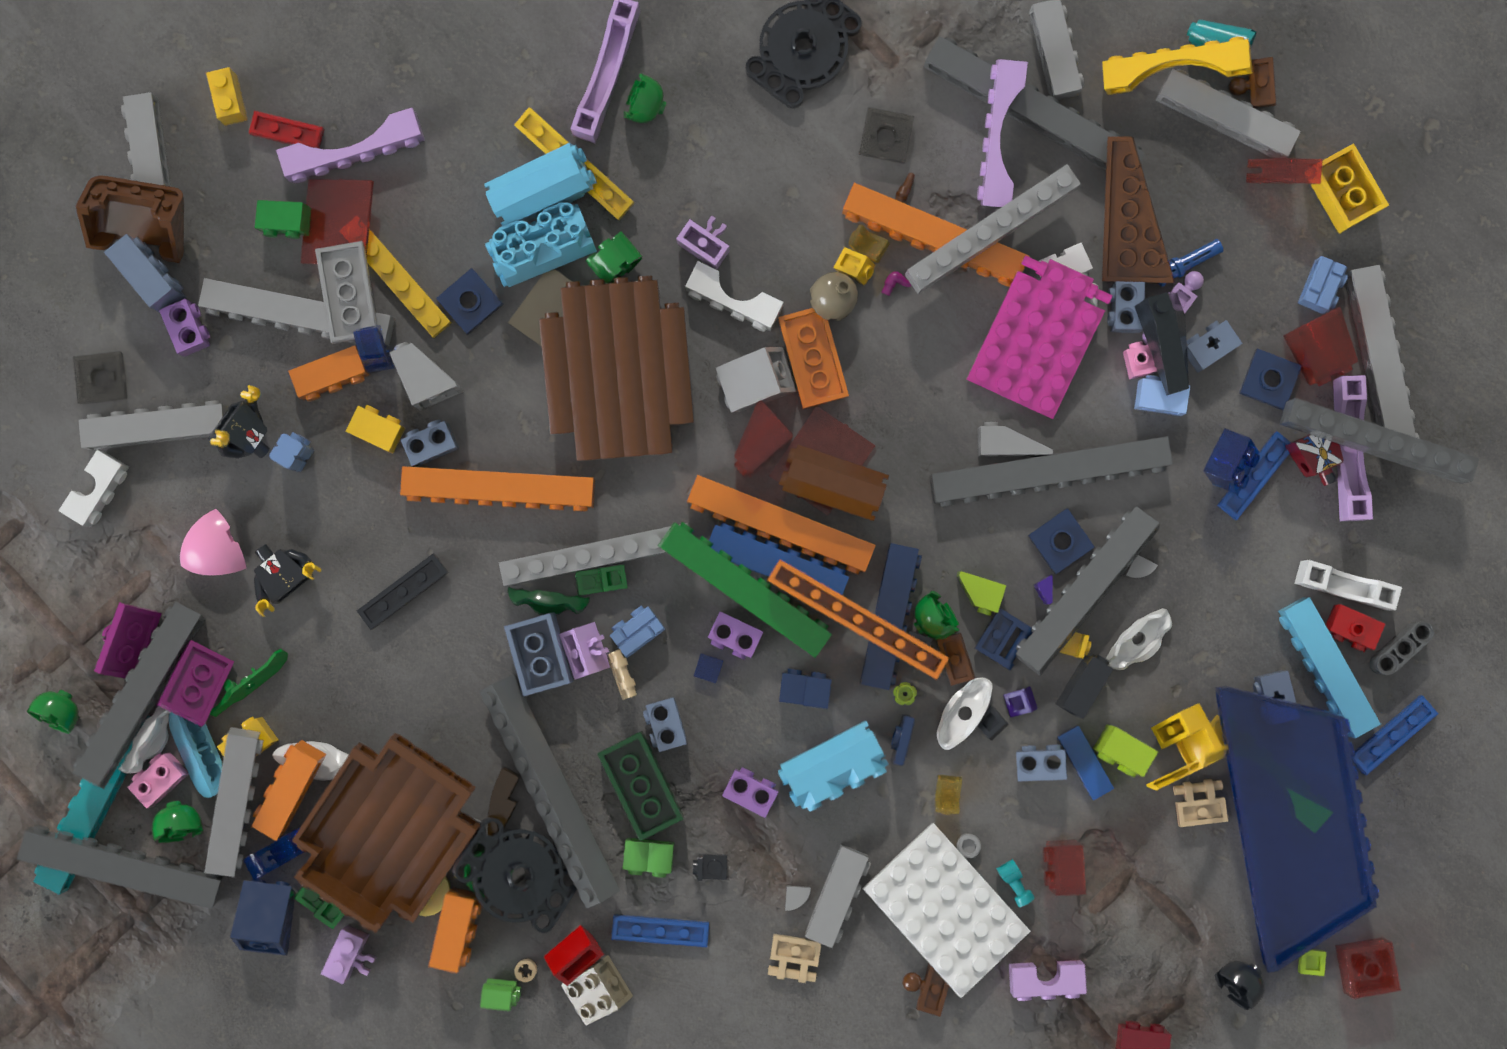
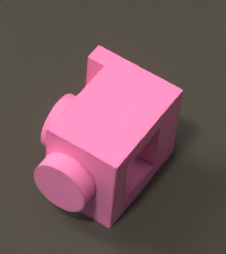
M1143 341L1129 344V349L1123 352L1129 380L1152 375L1157 372L1149 346L1143 345ZM1138 354L1143 355L1144 362L1138 361Z

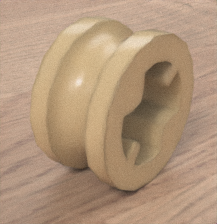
M529 958L520 960L515 967V976L521 982L531 981L537 973L536 963ZM524 964L529 965L528 968L532 970V974L529 973L527 976H523L524 973L520 971V967L523 968Z

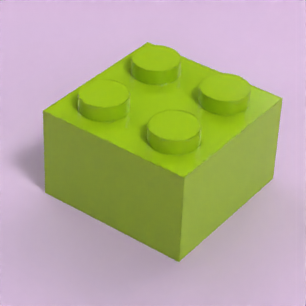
M1108 724L1093 747V750L1098 752L1096 757L1111 765L1119 764L1117 769L1133 778L1136 775L1144 777L1158 751L1121 729Z

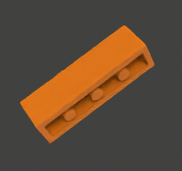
M303 740L296 745H290L284 755L286 758L284 765L281 764L273 776L276 778L274 784L269 785L263 795L266 798L263 805L260 804L253 814L255 820L251 827L275 841L283 836L327 754Z

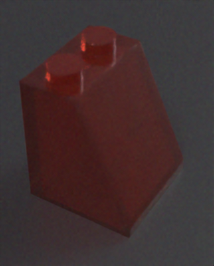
M1340 307L1284 335L1294 358L1299 365H1302L1301 371L1309 386L1315 383L1318 386H1322L1332 381L1331 375L1337 372L1340 376L1353 370L1351 365L1359 362Z
M762 400L757 402L734 455V467L743 477L747 474L751 478L793 439V434Z

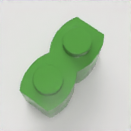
M627 838L625 840L623 869L628 870V874L642 875L643 871L652 872L654 877H666V874H671L675 842L647 839L639 841L638 838Z
M488 978L482 988L480 1007L511 1011L512 1006H517V1001H520L521 987L517 986V981Z

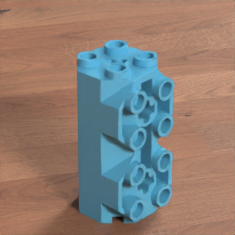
M568 143L485 183V188L490 189L486 191V196L497 218L502 216L505 220L501 222L502 226L516 220L529 223L537 219L543 209L561 202L571 203L584 197L586 192L592 190L593 184L597 182L593 172L587 170L584 162L587 159L581 148L578 149L576 145Z
M561 202L543 209L539 213L537 220L529 224L525 221L516 220L499 227L494 232L492 239L485 243L488 253L493 259L494 269L504 287L514 286L597 252L578 204L572 205L568 202Z
M866 720L780 764L782 769L778 770V773L784 785L789 784L792 791L789 792V795L795 807L808 808L810 812L820 807L822 800L828 797L830 800H834L843 795L842 789L850 785L852 789H855L865 783V778L871 775L876 778L887 772L885 767L889 764L886 759L881 760L885 756L872 730L870 731L869 728L865 730L869 726Z

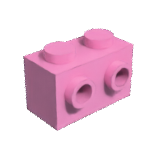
M159 753L149 762L151 766L146 771L142 770L135 774L131 779L133 783L127 787L146 808L157 805L189 775L188 771L171 753L163 755Z

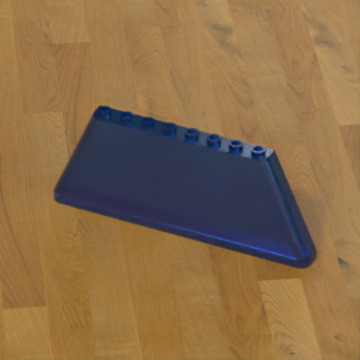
M1226 685L1215 687V695L1224 746H1228L1226 758L1261 957L1267 973L1277 972L1377 907L1376 899L1379 898L1377 885L1373 884L1372 875H1375V869L1372 860H1369L1368 857L1371 845L1369 838L1365 837L1364 833L1367 822L1364 813H1361L1360 810L1363 798L1361 791L1357 790L1356 780H1359L1358 770L1352 763L1355 751L1352 742L1348 740L1347 734L1351 732L1350 723L1342 714Z

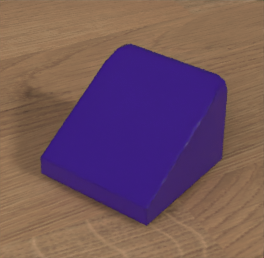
M1049 575L1034 584V588L1046 605L1051 604L1053 598V576Z
M1030 686L1003 695L1010 718L1037 710V704Z

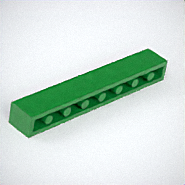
M675 522L672 524L657 545L810 655L815 658L832 635L827 631L828 625L818 618L815 622L808 618L809 612L800 605L794 608L788 603L791 600L780 591L775 594L769 590L772 585L762 578L755 580L750 576L751 570L741 563L738 567L730 562L733 557L723 550H720L719 553L711 548L713 543L705 537L701 536L698 539L692 535L694 530L684 522H681L680 525Z

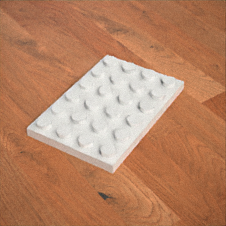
M931 823L862 888L960 998L1030 932L1025 924L934 823Z

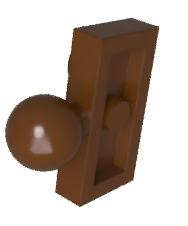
M1273 57L1251 60L1252 74H1249L1250 80H1246L1243 77H1235L1230 81L1229 90L1235 96H1241L1247 90L1251 91V104L1254 109L1277 106Z
M957 633L945 639H938L937 643L941 654L949 658L944 668H946L951 686L975 679L962 634Z
M929 963L924 980H921L917 973H907L902 981L904 988L909 992L921 990L916 1009L941 1017L949 988L946 981Z

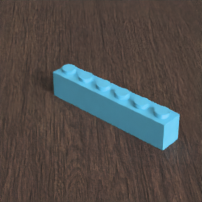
M1303 597L1279 610L1281 625L1285 630H1289L1292 635L1291 642L1297 651H1301L1304 657L1302 661L1305 668L1312 672L1316 678L1314 681L1315 686L1320 693L1325 694L1328 700L1326 702L1328 709L1332 714H1336L1340 721L1338 727L1345 736L1357 738L1381 725L1311 598Z

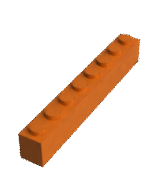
M857 183L853 184L842 214L846 215L845 218L854 223L859 221L866 223L869 229L880 232V230L889 233V237L897 241H902V239L909 241L912 247L919 250L926 248L935 252L967 231V229ZM997 242L961 267L967 268L969 266L976 269L977 274L987 278L989 276L995 277L1000 284L1010 287L1017 271L1023 273L1025 266L1021 263L1025 255L1028 257L1029 255Z
M402 466L400 495L407 497V501L421 502V498H431L432 503H445V499H453L454 504L469 505L470 500L478 501V505L492 506L493 502H502V507L515 508L516 503L526 504V508L540 509V505H550V510H564V506H571L573 511L587 512L588 508H594L595 479L590 477Z
M697 475L687 503L691 504L690 509L700 513H704V510L713 513L712 517L717 520L726 522V519L735 521L734 526L748 531L749 527L758 530L756 534L768 540L773 536L780 539L779 544L791 549L793 545L802 548L801 553L814 557L815 554L824 557V562L834 566L837 563L846 565L845 570L859 575L860 571H866L876 546L700 475Z
M782 560L778 561L767 580L934 679L939 677L949 659Z

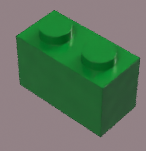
M257 200L254 228L261 231L263 236L276 238L277 234H285V237L300 239V235L309 236L311 207L303 202Z

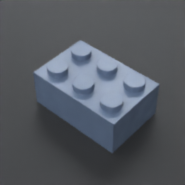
M126 234L104 252L145 303L160 313V309L186 298L182 292L184 287L181 283L167 273L169 269L161 260H157L152 255L154 253L152 248L138 237L132 238Z
M555 612L504 626L523 696L574 682L559 635L561 632Z

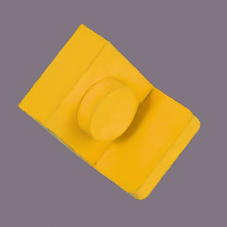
M844 247L833 268L865 285L874 273L875 264L867 256Z
M1076 632L1059 653L1083 659L1084 654L1088 655L1091 648V641H1088L1089 635Z

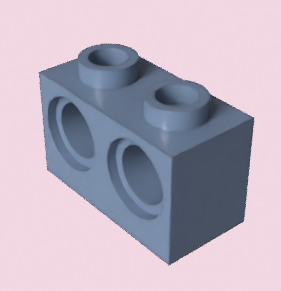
M1116 281L1112 288L1108 289V294L1112 295V299L1110 301L1111 312H1108L1107 324L1111 326V332L1140 333L1143 329L1134 306L1145 299V282ZM1122 290L1130 293V301H1125L1121 298L1120 292ZM1121 314H1127L1130 317L1129 325L1121 322Z
M435 420L427 424L428 428L419 431V429L409 431L405 434L406 438L401 439L411 466L419 467L459 450L451 428L446 421ZM443 431L446 438L444 442L437 444L435 442V435ZM417 441H422L424 444V448L420 453L413 451V445Z
M675 697L646 705L647 710L643 711L646 724H651L653 733L650 734L653 748L658 747L659 752L688 743ZM661 706L667 709L668 716L666 719L659 720L655 717L654 712L657 707ZM664 730H671L675 736L674 741L671 743L664 742L661 738V733Z
M1035 745L1022 746V750L1016 752L1018 781L1067 780L1066 749H1061L1060 745H1046V749L1036 750ZM1030 756L1036 760L1037 764L1034 769H1027L1024 766L1023 760L1025 757ZM1057 756L1061 761L1060 767L1051 768L1047 763L1048 757Z

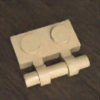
M621 650L607 654V659L622 700L636 696V684L634 678L630 677L627 669L628 662Z
M1206 779L1201 783L1192 784L1189 781L1182 782V785L1173 786L1174 795L1183 794L1185 799L1182 802H1175L1179 827L1228 822L1225 797H1215V790H1223L1222 780L1212 781V779ZM1205 792L1206 799L1194 800L1193 793Z
M774 934L770 959L778 960L779 965L778 967L769 965L768 975L777 976V979L784 980V977L797 979L801 983H806V981L815 982L817 973L809 972L808 965L818 967L821 943L811 939ZM787 962L801 964L800 970L786 968Z

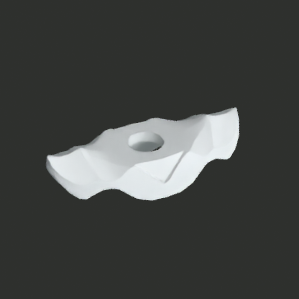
M1162 608L1136 620L1125 630L1105 658L1110 661L1108 666L1116 670H1124L1132 663L1142 662L1152 657L1159 650L1164 634L1172 627V620L1168 610ZM1138 632H1142V642L1134 644L1132 641L1133 636Z
M975 678L957 691L950 699L942 713L937 729V740L943 749L950 750L965 740L980 723L987 710L992 693V683L990 680ZM963 707H969L972 710V716L969 720L964 721L959 717V711Z
M158 706L153 716L145 720L143 726L133 739L132 749L119 768L120 771L124 773H138L142 771L143 763L146 760L162 752L169 737L167 725L169 723L170 711Z
M307 741L306 743L327 754L314 779L323 781L333 780L349 754L327 743ZM297 743L286 744L277 748L272 754L274 759L279 764L284 765L286 761L284 757L285 752L290 745H296Z

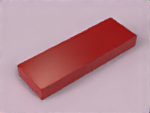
M254 110L248 133L252 136L289 145L301 143L308 147L319 149L324 128Z

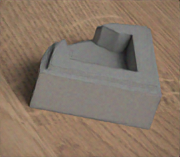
M1138 555L1128 567L1124 576L1130 578L1145 577L1151 574L1158 565Z
M787 885L785 911L794 910L802 906L810 895L811 887Z

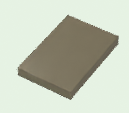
M555 269L543 273L508 323L542 347L539 319L545 318L544 313L559 312V316H563L561 288L566 287V282L572 281Z

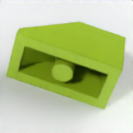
M958 571L957 578L971 605L978 608L977 612L991 616L992 612L998 613L1006 585Z

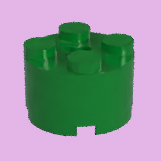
M621 231L611 240L608 238L598 246L600 251L593 253L585 262L599 279H604V283L609 284L614 283V278H621L625 273H630L641 262L643 256Z

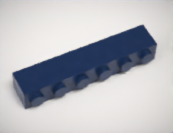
M890 543L874 615L906 633L907 625H903L905 615H910L912 602L908 601L910 592L914 593L917 579L913 578L915 569L920 567L922 555H918L919 549ZM868 641L860 684L889 690L890 685H895L897 672L893 670L895 662L899 663L900 658Z

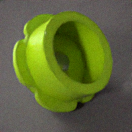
M908 682L900 683L893 691L895 701L900 705H911L917 695L916 688Z

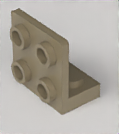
M609 955L601 958L568 986L564 983L561 984L585 1025L620 1009L633 997Z

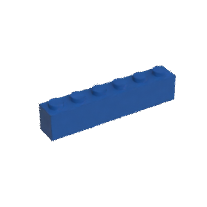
M721 523L720 526H714L709 539L713 543L711 548L718 553L720 550H723L733 557L730 562L737 565L741 563L749 570L770 577L778 561L782 560L838 594L843 595L849 579L845 575V570L832 566L830 570L823 567L824 562L810 557V560L807 561L800 558L801 553L792 549L784 552L778 549V544L768 540L765 541V544L756 541L757 536L745 531L742 535L733 532L735 527Z

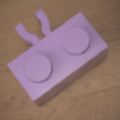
M710 217L706 229H703L689 219L676 238L677 245L717 270L730 252L729 245L717 238V236L725 231L727 226L722 223L721 227L715 229L711 234L712 224L716 220L715 217Z
M595 622L559 634L574 679L610 668L606 655L609 650L608 647L603 648L601 640L604 639V636L599 634Z
M350 925L341 929L321 974L341 984H344L350 978L354 967L360 973L367 976L370 973V969L365 968L363 963L358 960H367L374 963L377 958L370 954L364 955L361 953L369 934Z

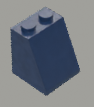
M253 878L251 881H243L230 938L239 950L287 956L296 894L289 883L276 881L275 884L266 883L265 880Z

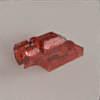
M1248 159L1247 168L1262 167V173H1247L1246 183L1320 185L1323 159Z

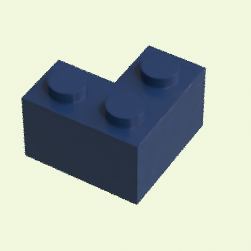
M788 669L787 673L782 672L779 702L828 709L831 679L826 678V673L811 672V676L802 675V670Z

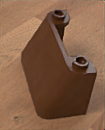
M100 175L88 181L75 206L86 248L106 250L114 244L116 239H121L124 235L128 234L132 238L138 237L147 244L160 246L159 255L163 260L180 263L184 254V197L180 189Z

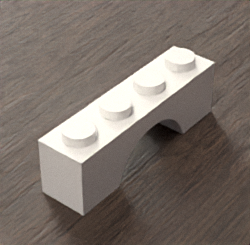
M697 261L685 286L686 291L689 292L688 296L698 301L705 299L710 302L709 306L718 311L725 309L731 312L730 316L743 322L746 319L752 322V327L762 332H765L766 329L772 330L783 307L782 301L763 292L747 301L732 299L724 293L720 286L719 271Z
M1311 560L1300 561L1294 583L1386 611L1396 610L1402 590L1400 586L1344 573L1334 569L1332 566Z

